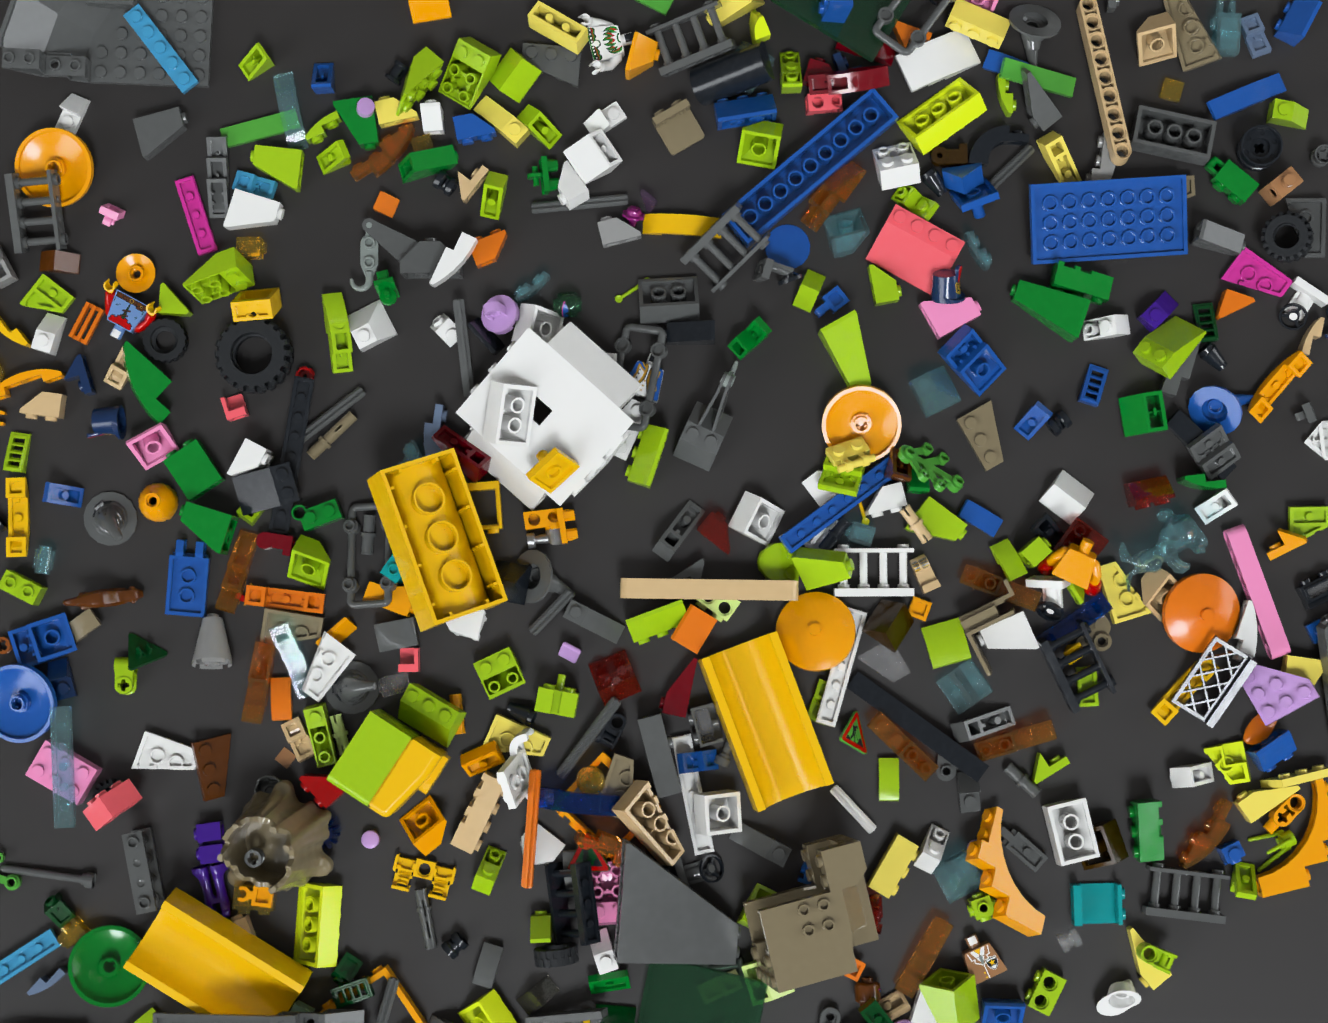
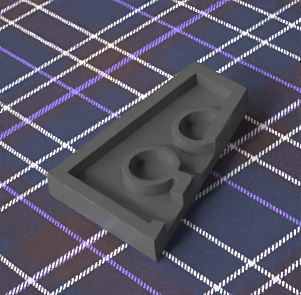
M523 43L522 56L539 68L542 73L551 75L560 81H565L578 88L582 50L577 55L563 46Z
M1285 198L1288 211H1292V213L1297 212L1302 217H1305L1313 230L1314 240L1311 245L1312 248L1304 258H1325L1326 198ZM1294 227V230H1295L1297 239H1298V241H1299V237H1300V236H1299V232H1298V230Z

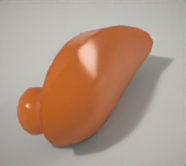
M1256 715L1247 725L1243 741L1250 745L1261 743L1272 733L1277 721L1265 726L1260 715Z

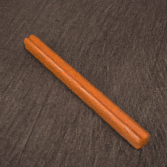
M531 769L529 773L521 886L523 888L533 887L542 773L539 769Z

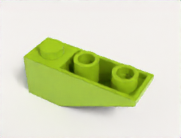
M322 702L306 706L303 713L317 768L336 764L337 758L326 703Z

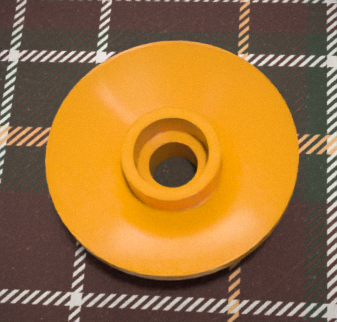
M142 254L127 255L117 265L116 279L119 285L128 292H144L151 287L155 280V266L148 257ZM140 271V277L135 278V272Z

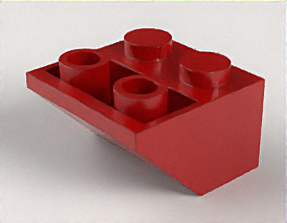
M308 773L299 778L301 787L307 793L310 791L315 796L314 801L321 808L323 806L325 808L332 806L345 794L344 791L326 780L329 774Z

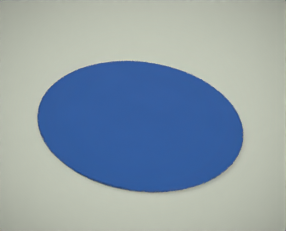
M781 225L770 232L771 235L768 239L770 243L765 247L768 258L791 268H797L806 261L810 252V242L802 229L794 225Z

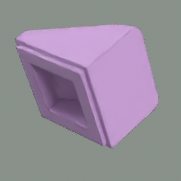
M563 642L558 655L572 663H576L582 651L567 642Z

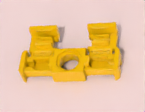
M398 853L393 866V871L397 869L398 871L395 872L391 888L409 892L411 887L408 885L409 880L415 876L431 880L432 884H434L433 890H430L428 897L446 901L449 886L454 883L457 868L455 866L453 869L438 866L435 861L419 857L417 860L400 857V853ZM426 863L430 866L429 874L424 875L420 872L419 867L421 864ZM433 892L440 893V894H443V895L441 896V895L433 894Z

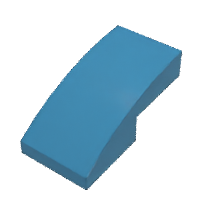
M237 170L232 189L235 190L236 188L273 200L278 183L258 177L255 174Z

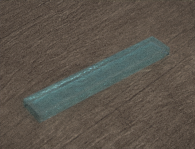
M72 706L50 707L54 829L76 827Z

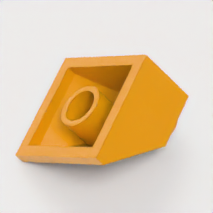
M634 32L625 67V77L627 80H631L653 67L654 61L659 60L660 49H658V42L639 32Z
M429 795L399 819L412 844L425 856L442 843L447 822L433 797Z

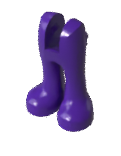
M217 862L210 866L209 864H204L191 868L193 876L200 882L205 905L217 912L216 904L220 903L222 915L226 918L230 917V900L224 882V873L228 869L225 863ZM210 871L217 892L216 896L213 894V890L211 887V879L209 876Z

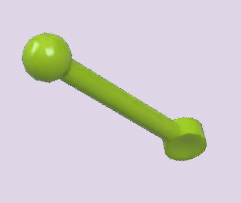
M638 285L622 295H617L615 301L621 303L623 298L638 289Z

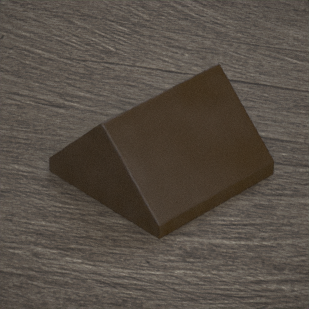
M881 599L862 631L895 653L913 625L914 620L904 603Z

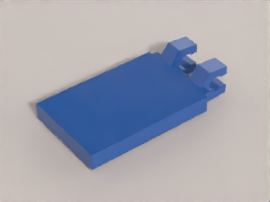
M177 539L175 552H173V555H169L165 614L204 618L206 617L211 560L209 555H206L207 544L204 541H196L195 554L186 553L187 540Z

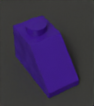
M1164 291L1136 319L1149 332H1152L1179 304Z

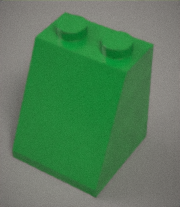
M186 501L185 505L181 506L179 516H181L180 521L216 553L228 555L240 517Z

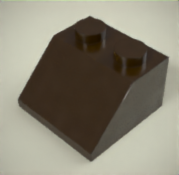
M1116 819L1092 824L1100 857L1081 861L1084 870L1117 864L1129 857Z

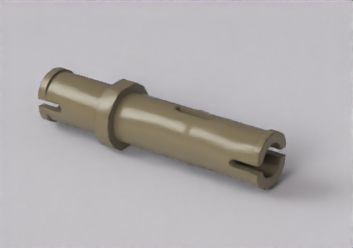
M349 411L326 434L318 437L319 440L307 453L315 460L327 448L330 449L332 447L331 444L357 418Z

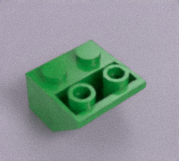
M1162 390L1118 398L1124 437L1168 430Z

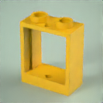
M280 288L240 291L230 302L233 322L273 319L282 308Z
M500 482L467 483L469 492L495 490L498 524L482 525L483 531L487 530V534L499 533V529H504Z

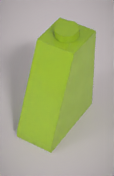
M255 145L250 155V161L253 162V165L258 170L295 192L301 191L305 153L298 149Z
M930 496L925 499L916 512L918 518H922L924 526L933 537L956 541L957 539L961 540L967 533L965 528L968 524ZM907 524L904 529H905L906 531H908V532H913V533H914L913 530L911 531V530L908 528V527H909V524Z
M800 547L792 554V561L807 591L851 579L854 563L851 558L849 559L846 552Z

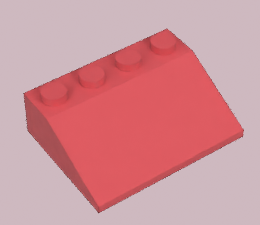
M895 204L865 260L931 295L933 272L940 269H951L965 242Z

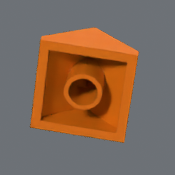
M690 604L672 634L671 639L698 654L716 624L717 619Z

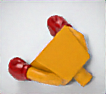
M1083 538L1079 546L1070 543L1068 547H1061L1052 554H1049L1038 564L1037 569L1042 575L1048 576L1052 572L1053 575L1084 588V592L1088 596H1096L1102 588L1100 562L1096 560L1097 554L1091 552L1094 542L1088 538Z

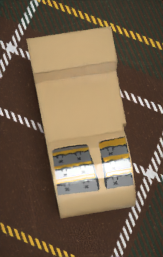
M924 554L909 560L914 572L913 574L923 594L941 587Z

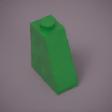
M372 95L333 101L335 109L361 149L364 148L366 151L375 150L377 146H381L376 108L373 115L368 118L359 116L356 111L357 103L361 98H369L374 102Z
M453 144L409 153L398 164L403 184L438 174L441 170L453 169L458 164V153L454 150Z

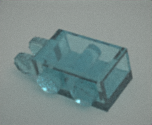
M1218 0L1216 15L1210 21V30H1213L1211 40L1221 57H1236L1240 53L1242 14L1235 13V0H1230L1228 13L1223 12V0Z

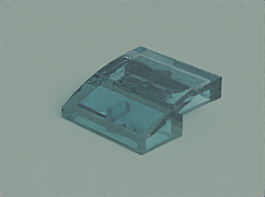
M968 659L936 681L959 715L993 692V689L972 659Z

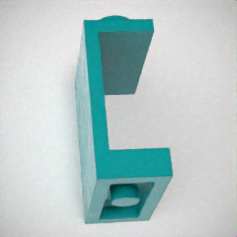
M1118 882L1070 883L1071 924L1074 926L1101 923L1123 925V920L1126 919V910L1122 908V900L1125 899V889L1122 887V884Z

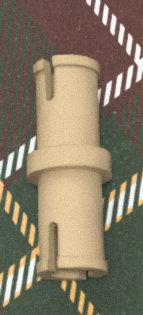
M910 504L905 506V509L902 508L899 511L909 524L908 528L914 531L922 544L927 542L926 538L928 541L933 538L924 526L922 518H918Z

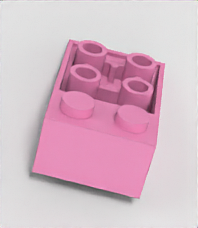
M621 861L607 862L610 866V870L607 872H592L599 925L616 924Z

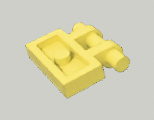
M862 436L825 449V454L834 467L837 466L838 473L845 471L848 473L853 471L854 468L866 467L876 461L875 454H870V448Z

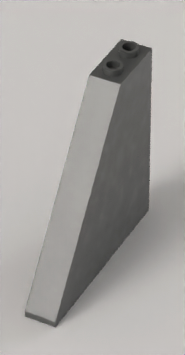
M622 839L614 959L616 962L635 964L736 965V958H739L740 954L737 942L741 937V928L735 920L629 840Z

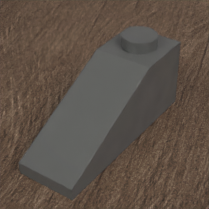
M1022 68L1021 74L1026 110L1031 117L1029 122L1035 129L1040 128L1042 131H1045L1058 121L1062 115L1032 73L1026 68Z
M689 500L652 551L668 562L705 511Z
M571 599L563 615L564 618L615 644H617L625 628L624 625Z
M1010 706L950 724L955 742L957 743L971 741L1016 725Z
M742 823V832L731 833L729 839L781 867H784L792 851L790 846Z

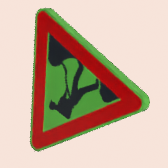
M854 711L843 729L839 740L858 752L867 754L859 714L857 711Z

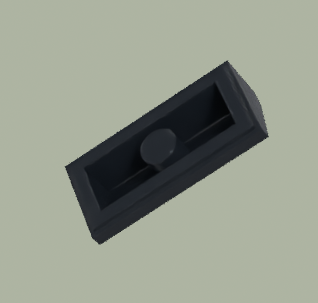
M477 318L467 324L468 328L493 355H497L505 347V344L495 333L488 331L484 327L481 318Z

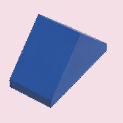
M334 63L314 64L311 88L315 94L335 93Z
M981 163L942 168L945 187L961 194H967L984 182Z

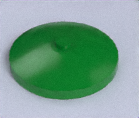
M114 925L98 927L83 935L73 947L68 961V976L74 991L89 1004L105 1008L117 1007L135 998L147 982L127 971L123 966L142 939L133 931Z

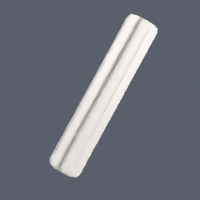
M835 785L830 790V793L869 834L877 828L838 785Z

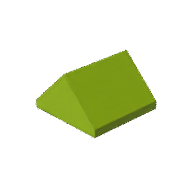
M510 48L489 81L499 91L520 103L542 71L513 48Z

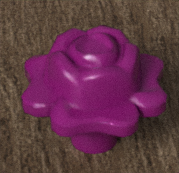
M631 205L627 210H623L622 217L629 220L628 225L635 227L637 221L644 220L645 214L642 213L641 208Z

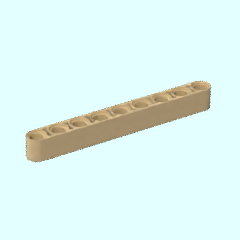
M1080 0L1076 14L1110 160L1114 165L1122 166L1129 159L1132 149L1097 0ZM1083 5L1089 6L1090 9H1085ZM1087 23H1091L1095 27L1091 28L1087 25ZM1095 41L1099 46H1094L1091 42ZM1095 60H1101L1103 64H1098ZM1099 78H1105L1107 83L1102 82ZM1104 96L1110 97L1112 101L1105 100ZM1112 114L1116 117V119L1112 120L1109 118L1108 115ZM1112 133H1118L1121 138H1115ZM1117 151L1123 152L1125 157L1119 156Z
M620 578V598L798 601L799 581Z

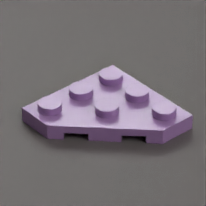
M1256 665L1242 685L1265 726L1320 697L1310 679Z

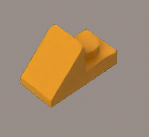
M1278 528L1277 531L1283 544L1277 542L1271 545L1267 556L1271 561L1307 543L1308 539L1306 536Z

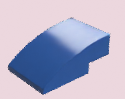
M966 324L937 352L959 378L979 397L1007 369L989 345L983 342L975 330Z
M66 612L8 631L17 663L33 667L78 650Z

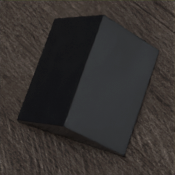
M497 560L495 565L508 598L506 602L525 605L532 566Z

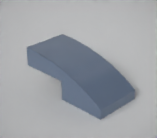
M1258 12L1240 18L1239 25L1251 58L1254 59L1271 53L1272 48L1264 33L1265 27Z
M65 965L60 967L51 978H48L46 975L40 977L27 994L30 996L51 987L68 974V968Z

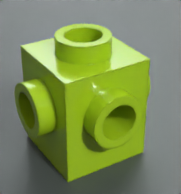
M983 891L972 894V897L968 898L969 905H966L970 917L973 916L977 921L980 920L981 922L991 920L996 903L994 897H990L989 894L983 893ZM985 904L987 909L980 911V906Z

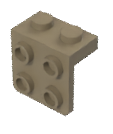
M687 98L683 101L681 99L676 100L671 104L672 107L667 110L661 109L654 114L655 117L652 118V124L671 155L680 153L704 139L705 136L690 110Z

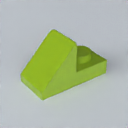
M343 139L335 141L316 157L323 175L351 164L350 154Z
M1037 752L1031 778L1032 782L1038 784L1070 764L1068 758L1064 755L1060 757L1058 754L1049 760L1050 763L1047 764L1041 753Z
M1238 862L1233 865L1230 891L1235 892V897L1256 900L1255 864Z

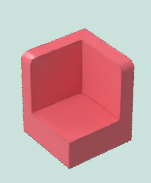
M243 394L220 398L228 421L232 422L250 416Z
M420 648L400 649L398 672H420Z

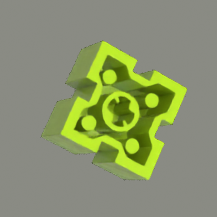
M558 674L556 685L545 683L543 686L538 687L534 711L575 718L580 693H576V688L564 687L566 675Z

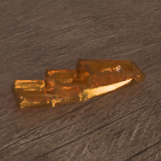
M240 530L227 564L228 568L221 584L222 589L215 609L235 614L255 555L257 534Z
M935 916L916 946L912 957L906 964L904 972L895 984L896 990L913 998L919 988V984L923 982L953 929L952 924Z

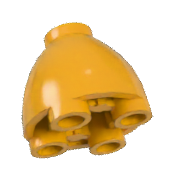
M164 483L148 485L140 493L138 499L139 509L147 519L154 522L169 520L178 508L177 492ZM152 497H155L157 500L156 504L154 505L150 504L152 502Z

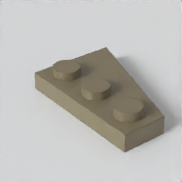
M991 401L956 420L985 472L1004 461Z
M266 607L264 609L259 647L321 638L325 617Z
M614 753L595 811L618 818L611 809L633 784L634 759Z

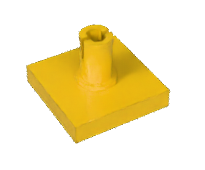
M554 447L549 453L546 450H541L537 453L536 458L539 462L526 473V476L530 481L551 494L580 466L575 460Z

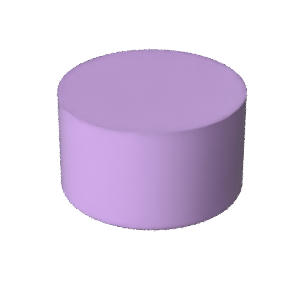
M361 98L357 103L356 111L359 116L368 118L373 115L375 104L369 98Z
M375 830L366 831L361 837L362 845L368 849L376 847L380 842L379 833Z

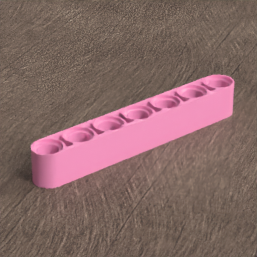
M1241 524L1224 530L1223 536L1246 599L1253 601L1257 628L1268 657L1273 660L1291 653L1289 642L1246 527Z

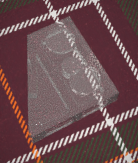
M881 643L857 657L858 660L892 682L911 673L898 649L894 653Z

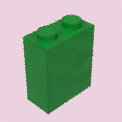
M197 439L186 441L183 444V448L178 451H171L166 455L167 459L163 461L187 499L192 502L226 480L201 441Z

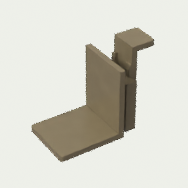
M1007 578L1003 579L1008 593L959 618L987 676L992 675V668L974 634L1015 614L1014 607L1003 613H1000L997 607L1004 603L1005 599L1015 595Z

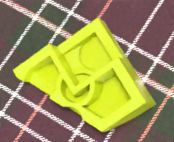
M756 9L752 10L749 25L750 36L754 45L769 40L771 33L764 16L757 12Z
M1243 740L1204 748V753L1211 758L1216 768L1222 772L1230 785L1251 781Z

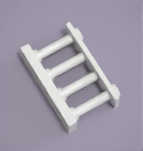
M897 544V548H849V545H837V548L833 549V551L859 553L860 584H858V588H850L848 580L840 582L838 588L833 589V596H914V588H909V584H907V553L914 552V548H909V544ZM867 553H879L878 588H870V584H868ZM887 553H899V584H897V588H890L889 584H887Z

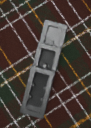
M227 135L207 136L208 157L206 158L208 178L206 182L209 218H226L230 206Z

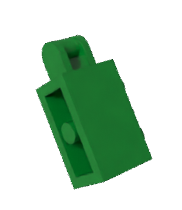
M1213 156L1204 166V169L1213 176L1210 180L1213 188L1218 192L1225 193L1228 196V200L1235 205L1241 206L1260 185L1231 160L1223 163L1220 159ZM1215 165L1220 168L1218 172L1214 169Z

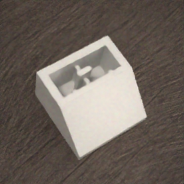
M601 128L589 133L563 152L585 185L611 173L623 161Z
M902 142L888 147L882 146L872 150L876 173L882 191L921 183L919 162L911 142Z

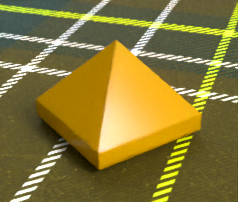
M1080 642L1067 645L1063 654L1067 656L1083 647ZM1075 660V661L1069 663L1068 665H1069V666L1072 665V664H1073L1074 662H1076L1077 660Z

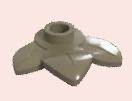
M1099 614L1095 622L1081 619V621L1087 622L1092 632L1089 635L1098 651L1109 649L1112 644V639L1109 635L1111 625L1106 616ZM1083 636L1076 640V643L1080 642L1082 647L1087 646ZM1100 637H1103L1105 639V643L1103 645L1098 644V639Z

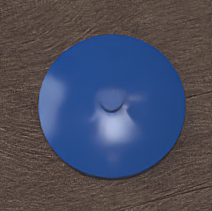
M22 663L7 664L0 667V738L14 743L33 741L45 734L56 718L57 697L49 679L35 667Z

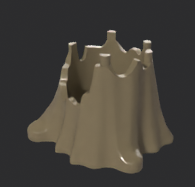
M288 780L279 781L271 793L256 792L244 806L240 817L225 832L222 838L225 840V843L217 859L219 862L224 861L226 867L229 868L227 874L228 882L232 886L240 887L247 881H251L256 887H268L270 894L282 890L287 892L293 887H303L311 877L328 875L333 870L334 863L324 853L322 845L330 836L328 824L332 816L331 812L319 809L313 801L307 803L299 802L294 786ZM252 848H260L265 854L264 862L256 868L249 867L244 860L245 854ZM253 853L251 859L252 861L255 859L256 862V860H258L259 857L258 855L254 856L255 853Z

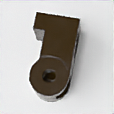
M967 143L959 144L958 149L946 150L943 147H936L930 155L932 165L935 167L967 165Z

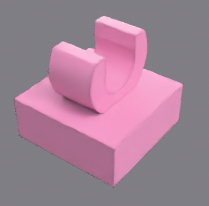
M110 203L101 205L99 213L105 216L102 224L108 227L114 225L117 220L124 218L126 211Z

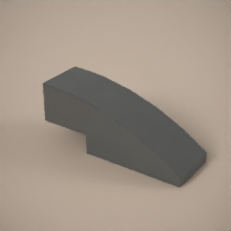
M1200 342L1171 379L1163 377L1158 391L1162 390L1163 395L1171 398L1176 396L1180 381L1190 379Z

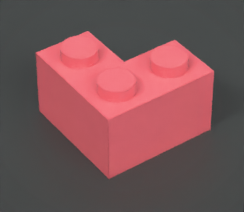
M130 779L121 782V780L115 782L110 786V791L107 792L104 789L87 803L88 807L82 812L96 831L112 822L117 816L143 798Z

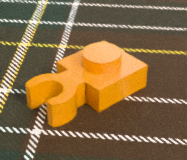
M254 885L252 891L247 886H241L239 890H244L246 896L244 898L238 897L237 900L245 902L251 899V906L272 908L274 893L270 894L268 887H256Z

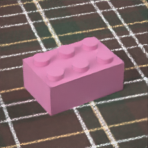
M48 739L44 741L25 775L72 803L79 805L85 801L103 768L55 740Z

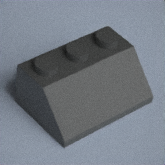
M697 276L638 279L640 324L700 321Z

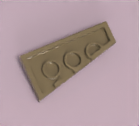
M1163 0L1166 12L1169 13L1176 23L1177 52L1183 72L1222 59L1189 0Z

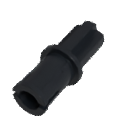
M841 516L836 525L831 530H828L829 533L818 547L823 550H830L838 540H841L840 537L852 524Z

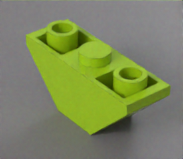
M786 51L779 53L781 94L801 93L802 75L799 52Z

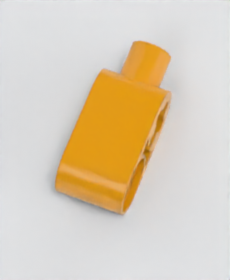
M1294 793L1270 810L1269 820L1262 827L1272 835L1279 826L1289 825L1304 809L1306 804L1304 797ZM1296 797L1298 803L1292 808L1290 800ZM1278 813H1281V814H1282V815H1281V817L1283 818L1282 820H1278V819H1279Z

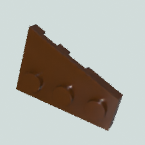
M231 733L191 743L202 797L205 802L225 796Z

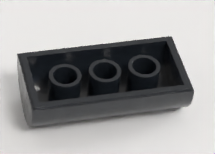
M764 41L690 70V83L693 92L703 106L775 80Z

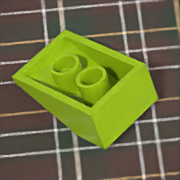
M1174 316L1146 335L1135 348L1133 354L1142 365L1171 379L1206 335V331Z

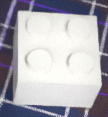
M727 789L693 794L696 834L712 836L742 832L740 791Z

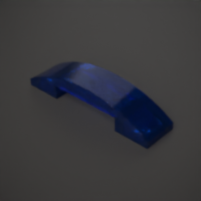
M1101 592L1058 624L1037 636L1036 639L1044 637L1048 641H1054L1077 629L1076 619H1080L1084 623L1087 622L1090 627L1114 608Z
M541 787L539 808L576 814L617 816L611 809L619 801L620 795L581 793Z

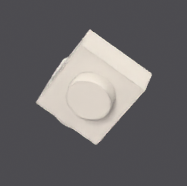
M444 313L437 316L430 328L451 348L457 342L455 323Z

